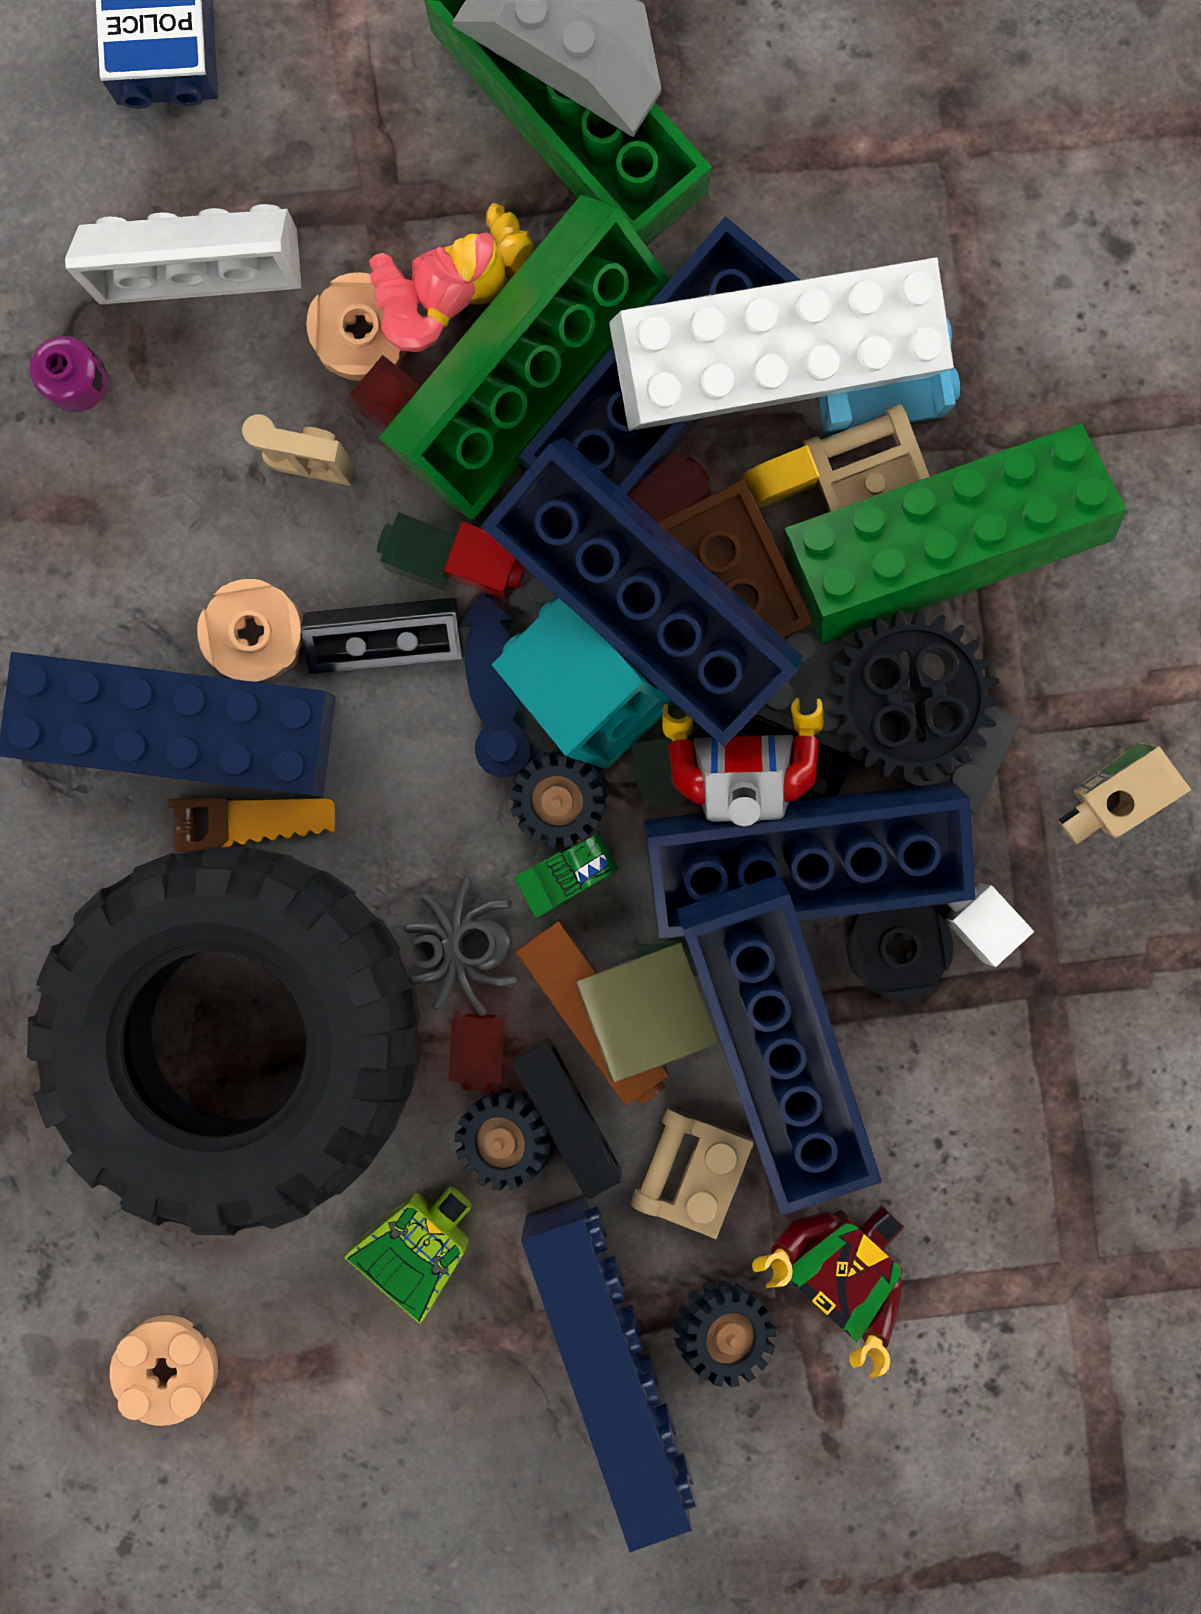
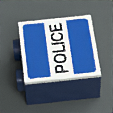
M96 0L100 79L117 105L142 109L149 107L152 103L174 101L180 105L193 106L200 104L206 99H218L213 0Z

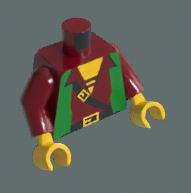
M883 1205L862 1226L842 1209L834 1214L825 1211L793 1220L772 1246V1254L759 1256L754 1259L752 1263L753 1271H765L771 1265L773 1268V1278L766 1284V1288L785 1286L791 1281L853 1340L857 1342L862 1337L865 1345L854 1349L849 1356V1362L853 1368L862 1366L866 1359V1354H868L873 1362L872 1370L869 1373L870 1379L879 1377L887 1372L890 1366V1356L885 1348L889 1345L897 1320L903 1281L900 1276L903 1269L894 1256L885 1248L905 1226Z

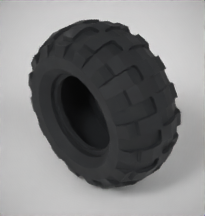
M207 847L205 849L168 854L134 867L133 872L109 887L101 888L74 914L73 922L75 924L59 944L52 945L37 978V986L40 987L39 992H42L36 1014L28 1017L27 1058H30V1061H37L41 1086L39 1091L33 1093L45 1128L47 1129L52 1126L57 1128L72 1153L66 1161L92 1189L98 1185L105 1186L122 1198L120 1205H122L121 1209L157 1226H160L163 1222H174L191 1227V1232L195 1235L234 1236L243 1229L258 1226L274 1229L305 1217L326 1200L336 1194L340 1195L368 1169L396 1129L406 1102L412 1094L420 1059L417 1056L418 1024L421 1019L415 984H411L399 953L401 948L384 921L375 917L356 897V891L328 871H322L294 859L292 855L260 848ZM202 952H227L244 956L260 963L285 984L297 1002L304 1020L307 1038L306 1059L298 1085L282 1109L262 1117L250 1119H228L214 1116L195 1108L184 1100L170 1086L161 1072L155 1057L152 1041V1019L156 1002L172 974L185 961Z

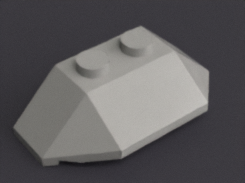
M466 0L452 21L454 28L632 137L661 93V84L645 4L639 0Z

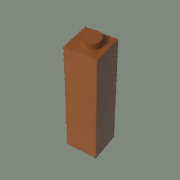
M560 919L517 949L516 954L625 1106H628L636 1099L640 1105H643L664 1090L666 1086L662 1080L669 1076L665 1065L616 1082H611L575 984L576 981L595 975L598 972Z

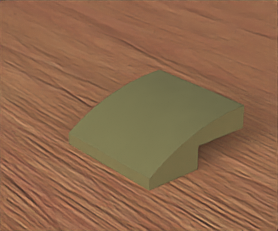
M681 943L575 982L611 1082L645 1072L719 1043Z

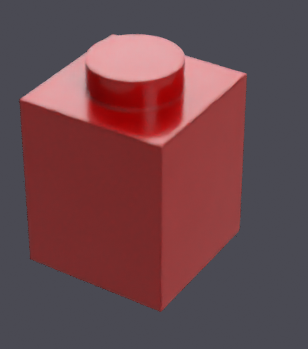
M463 521L444 568L449 579L505 600L510 587L519 589L526 570L517 559L484 529Z

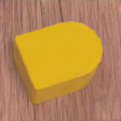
M808 445L761 463L741 476L742 480L745 479L758 508L778 503L813 489L820 478Z

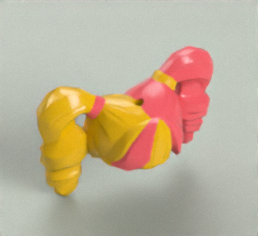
M492 203L486 212V225L490 229V234L487 232L481 234L471 233L464 238L455 240L453 245L443 248L439 246L422 254L412 261V280L405 279L401 270L395 266L392 257L387 254H376L369 259L370 266L373 269L370 279L375 287L374 296L377 308L383 310L381 328L387 341L401 351L421 352L436 344L443 329L448 326L449 320L459 314L469 304L491 303L507 284L505 277L511 279L535 251V245L529 232L520 230L519 220L512 212L505 213L503 206ZM419 303L427 311L426 317L420 316L417 312Z

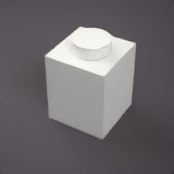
M979 883L975 886L976 900L947 903L951 909L942 918L983 963L996 967L1034 931L992 885Z

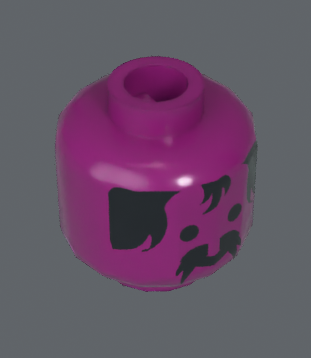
M56 336L45 340L35 349L30 360L29 373L34 387L50 403L67 412H83L93 408L102 400L107 390L108 374L104 362L84 342L74 337Z

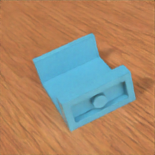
M946 317V319H947V326H948V333H949V339H950V346H951V344H952L951 326H950V322H949L948 318ZM952 368L928 378L818 397L824 436L834 435L885 415V409L901 404L905 409L910 423L944 418L956 404L955 400L959 399L960 380L957 370Z

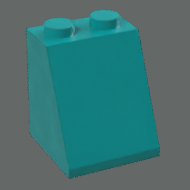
M558 597L549 600L541 608L539 617L523 633L512 637L504 645L502 654L491 664L566 757L604 769H608L662 717L665 704H668V710L675 705L667 695Z

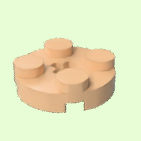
M360 272L348 273L330 282L332 286L325 289L320 297L317 294L311 302L306 321L309 341L325 368L340 377L355 381L373 380L384 374H392L397 371L407 351H401L387 341L381 328L383 310L377 308L374 296L375 287L371 283L370 274ZM363 315L367 324L373 325V329L371 332L366 333L364 338L355 339L353 333L346 332L347 325L355 324L356 316Z
M237 580L222 586L214 593L215 597L209 602L207 609L203 608L197 625L199 646L206 660L221 674L236 680L266 683L277 679L297 664L303 646L300 628L303 619L298 607L282 590L262 580ZM254 618L258 626H264V635L260 636L258 643L250 646L248 640L239 639L238 631L246 628V620Z
M156 1316L142 1322L120 1341L111 1360L110 1383L113 1394L118 1400V1409L124 1417L130 1420L138 1419L150 1425L166 1426L182 1422L198 1412L215 1386L218 1375V1357L215 1347L208 1336L204 1339L199 1331L192 1328L195 1324L179 1316ZM159 1358H165L168 1367L176 1368L177 1375L171 1376L168 1382L160 1381L153 1374L152 1368L158 1364Z

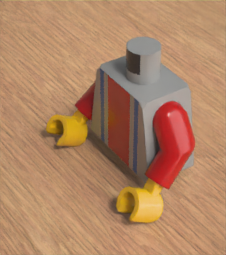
M799 698L792 702L793 725L796 732L799 733L794 738L793 735L733 737L724 747L713 737L694 738L693 741L688 740V736H690L693 729V719L686 713L683 719L672 718L668 714V704H665L662 713V731L665 736L673 740V742L668 744L674 787L693 803L701 804L706 820L712 822L732 821L739 826H749L761 820H779L784 818L788 803L794 802L811 789L815 783L819 740L814 735L818 734L825 725L822 701L817 698V709L810 715L801 714Z

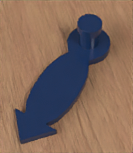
M481 593L458 626L459 628L472 626L467 637L465 651L466 679L475 710L485 724L475 742V755L479 765L485 772L495 777L508 778L518 774L528 763L531 755V744L528 736L514 721L519 710L520 699L491 665L502 654L504 645L511 639L501 622L514 621V619L486 595Z

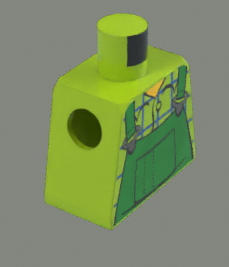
M449 1186L433 1205L420 1194L414 1192L357 1238L344 1258L420 1324L428 1314L467 1248L469 1238L457 1227V1224L470 1211L472 1204L460 1191L452 1186Z

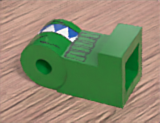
M600 833L574 847L570 849L568 847L514 876V879L535 918H538L614 873L619 868Z

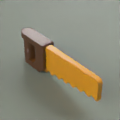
M230 798L168 799V808H173L175 821L174 852H188L207 847H232L235 841L246 845L250 839L260 843L265 837L275 841L280 835L285 838H292L294 833L306 836L309 831L321 834L324 829L335 832V803L332 799L327 798L231 800ZM194 808H208V833L200 842H195Z

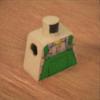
M1139 742L1074 790V793L1081 801V804L1059 818L1058 822L1076 845L1099 829L1109 836L1117 838L1184 796L1191 789L1160 746ZM1117 791L1119 795L1118 803L1113 809L1108 810L1107 799L1112 793Z

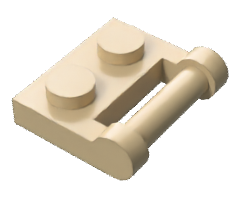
M901 404L885 409V415L821 440L817 435L802 441L803 446H809L819 471L820 478L817 484L828 512L930 477L909 419ZM891 434L895 438L896 447L832 471L829 458Z
M262 414L252 415L245 420L242 426L244 439L253 448L262 451V457L271 469L349 486L352 485L355 465L340 442L334 440L335 435L333 433L314 427H304L302 434L277 429L274 423Z
M667 1107L662 1119V1123L666 1126L641 1189H635L630 1206L642 1213L661 1217L717 1239L754 1141L752 1138L681 1110ZM684 1134H691L698 1138L675 1197L671 1201L660 1195Z

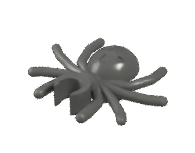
M466 877L457 893L452 914V924L439 903L429 894L422 895V901L431 908L441 922L442 927L436 923H411L405 926L404 930L406 933L427 932L434 933L439 937L422 935L413 942L416 946H423L427 943L434 946L435 953L430 961H417L415 964L424 969L437 970L412 975L409 981L415 985L441 979L447 972V977L439 996L432 1004L434 1010H439L449 996L457 973L458 981L468 1003L478 1016H484L486 1010L476 998L467 979L466 972L472 980L495 987L518 985L520 979L518 976L498 978L479 973L476 970H488L500 965L510 952L511 940L505 928L496 922L482 920L472 923V921L490 910L508 908L512 902L510 899L488 901L469 911L464 916L461 924L465 898L472 885V879Z

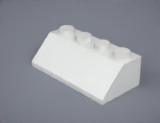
M269 204L256 205L250 209V212L229 213L223 209H205L199 212V216L178 217L171 213H154L149 215L147 220L126 221L118 217H103L98 219L96 224L78 226L65 257L66 269L100 305L302 289L297 227L288 209H281L278 206Z

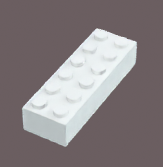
M937 258L622 310L609 322L629 431L928 378L954 368Z

